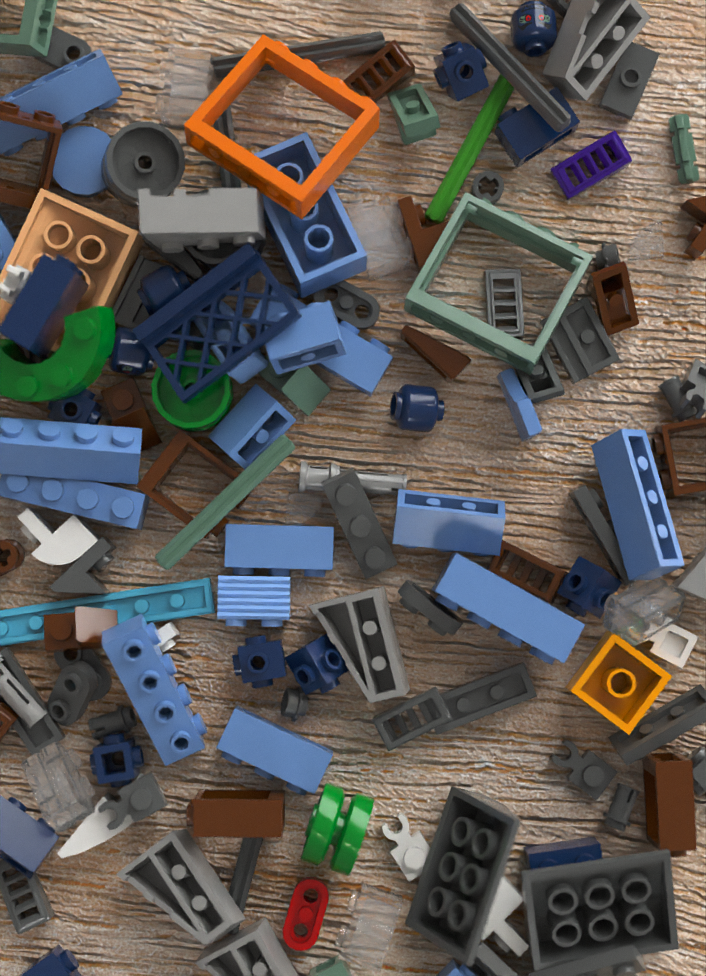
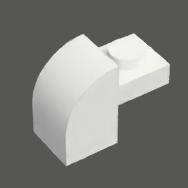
M27 508L17 517L24 524L20 529L33 543H36L38 540L41 542V545L31 554L47 564H73L100 539L80 515L73 514L56 531L34 508Z
M504 874L482 940L484 941L495 931V934L492 936L495 942L506 953L512 949L520 957L529 948V944L526 938L506 918L523 902V895Z

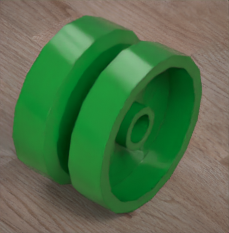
M197 349L186 350L184 361L200 363L202 351ZM177 352L168 356L166 359L176 360ZM211 354L209 355V365L219 366L221 364ZM169 365L174 372L175 365ZM159 367L156 369L151 383L152 400L158 412L176 428L188 432H203L217 426L230 412L234 401L233 383L227 373L186 404L181 401ZM182 367L180 383L185 390L197 382L199 369Z
M326 782L318 804L315 803L304 835L306 836V841L300 860L318 866L323 862L329 845L334 846L330 859L331 870L349 876L365 836L374 799L356 793L351 797L346 812L343 813L341 812L345 797L343 788Z

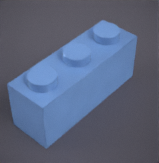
M398 489L392 544H400L406 548H435L441 552L461 551L470 552L477 556H500L506 519L505 501Z
M226 524L224 567H233L234 575H254V568H269L268 575L290 576V569H304V576L325 577L326 570H333L334 527Z
M238 705L235 707L216 747L223 751L221 757L238 765L243 760L255 766L253 771L256 774L269 780H273L274 776L287 781L286 787L303 796L306 795L307 791L315 794L333 756V750Z

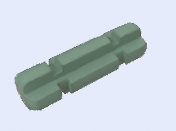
M678 114L668 120L670 133H674L671 141L675 164L680 166V169H677L678 181L680 184H691L700 178L698 166H694L697 158L692 133H688V130L691 129V124L687 114Z

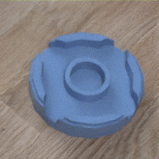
M90 126L71 128L61 135L52 175L64 191L76 197L87 198L97 196L104 190L107 191L102 178L101 161L111 138L107 133Z

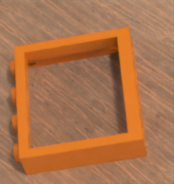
M263 34L184 124L187 145L251 187L256 188L260 193L292 214L303 219L379 128L380 108L371 98L364 95L360 96L349 89L341 79L330 77L319 70L311 60L300 58L292 53L284 43L277 40L273 41ZM266 63L356 120L302 185L211 127Z

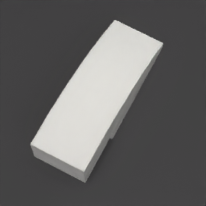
M141 773L137 779L144 776V774ZM109 792L105 794L57 854L61 858L84 852L107 841L132 824L134 821L129 814L118 828L109 830L107 825L117 819L116 811L113 809H106L101 813L98 811V808L105 801L120 800L116 799Z

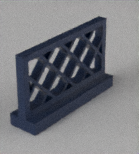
M249 242L132 330L139 342L145 345L181 401L185 404L302 317L266 265V261ZM261 271L266 278L264 294L247 292L249 279ZM272 288L278 296L271 295ZM226 296L238 297L234 316L218 314L220 301ZM245 298L262 300L259 319L242 317ZM270 301L283 303L289 311L287 315L277 322L266 320ZM197 318L209 319L205 338L189 336L191 323ZM216 320L233 322L229 341L213 339ZM240 323L257 325L255 339L248 344L237 342ZM169 339L180 341L176 360L164 358L158 350ZM187 342L204 344L200 363L184 361ZM211 345L228 347L226 360L219 366L208 364ZM169 365H175L174 372ZM182 367L199 369L197 382L185 390L180 383Z

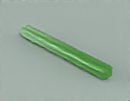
M502 74L498 77L426 211L425 217L435 224L443 222L514 90V87Z

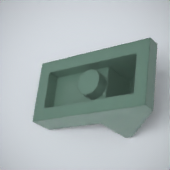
M421 83L387 93L402 142L405 145L436 135V129L441 128L439 117Z
M268 354L264 358L268 361V366L258 373L308 417L331 391L308 366L277 375Z

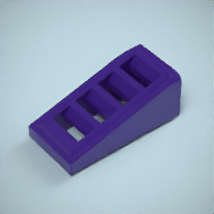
M614 130L551 168L550 171L566 199L569 200L628 167L632 162V158L619 135ZM607 146L609 147L614 158L616 159L615 163H612L610 157L604 149ZM595 153L605 168L601 171L591 156ZM582 160L592 176L588 179L578 164ZM568 168H571L580 183L575 187L565 171Z

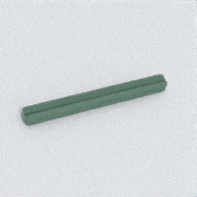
M280 435L156 554V561L164 569H171L295 450L294 443L287 436Z

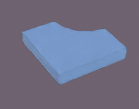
M510 368L500 372L497 375V379L522 442L531 439L541 433L542 430L531 399L523 391L514 369Z

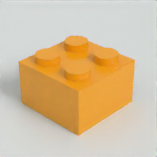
M606 631L565 688L629 735L672 678V675L616 633Z

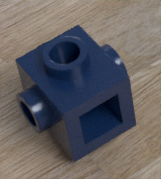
M455 41L444 46L441 49L442 54L433 58L437 68L433 69V73L441 89L446 88L448 96L457 102L489 87L483 69L487 68L486 60L479 48L475 49L470 44H462L461 41Z
M85 389L67 399L49 401L47 409L50 410L47 418L58 422L98 425L102 417L100 410L103 406L93 401L96 394ZM72 403L76 404L78 407L77 413L74 416H68L67 413Z
M578 556L571 570L564 577L557 593L568 600L565 607L583 618L588 612L600 619L605 610L611 605L613 597L622 582L605 569Z
M328 633L307 643L285 657L305 695L317 689L320 690L321 694L330 691L341 684L338 677L349 671L342 655L327 636Z
M266 635L244 638L245 645L237 647L238 654L232 655L235 676L242 675L243 684L252 682V688L274 685L273 678L287 676L282 639L267 641ZM254 656H261L265 660V666H256L253 661Z
M124 733L102 737L103 743H99L92 748L93 753L90 754L91 770L93 775H97L98 784L110 783L111 788L131 783L132 779L140 773L139 767L144 766V755L141 745H135L134 737L125 739ZM115 752L123 753L124 764H117L114 761Z

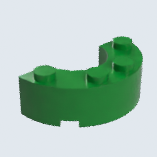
M95 306L64 316L65 333L61 346L52 357L42 363L30 361L20 352L16 343L12 340L0 339V394L23 402H47L67 399L89 387L103 372L101 369L108 355H111L115 340L113 308Z

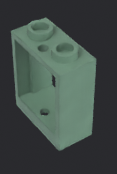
M25 0L19 35L0 34V54L47 57L58 0Z

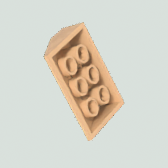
M40 188L2 269L0 283L7 276L8 271L6 268L8 265L14 267L19 265L32 273L43 253L53 259L59 254L76 264L77 268L84 272L81 278L89 285L73 313L95 306L113 308L144 243L143 237L138 231ZM0 298V325L12 307L11 304ZM65 328L62 330L61 334L59 335L50 352L55 354V352L61 346L63 336L65 333Z

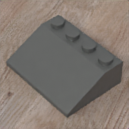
M451 786L405 924L465 965L473 966L521 820L505 805L484 794Z
M669 849L521 871L526 939L529 944L528 950L534 971L547 969L632 944L641 955L679 949Z

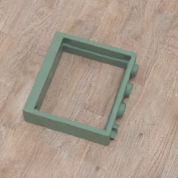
M465 192L405 297L404 311L531 375L584 278L593 255L579 249V244L567 243L557 238L551 230L545 227H535L525 222L519 214L513 211L505 212L493 206L485 197L481 200ZM467 220L573 273L533 347L426 293Z

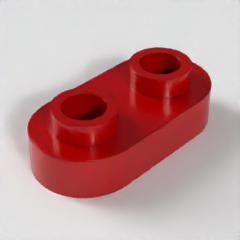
M311 876L301 879L296 884L283 926V938L286 944L294 950L303 951L311 948L319 936L329 900V891L327 885L317 877ZM314 889L317 891L318 896L314 900H308L304 895L305 891ZM297 924H304L307 926L308 931L303 935H299L295 932L294 927Z

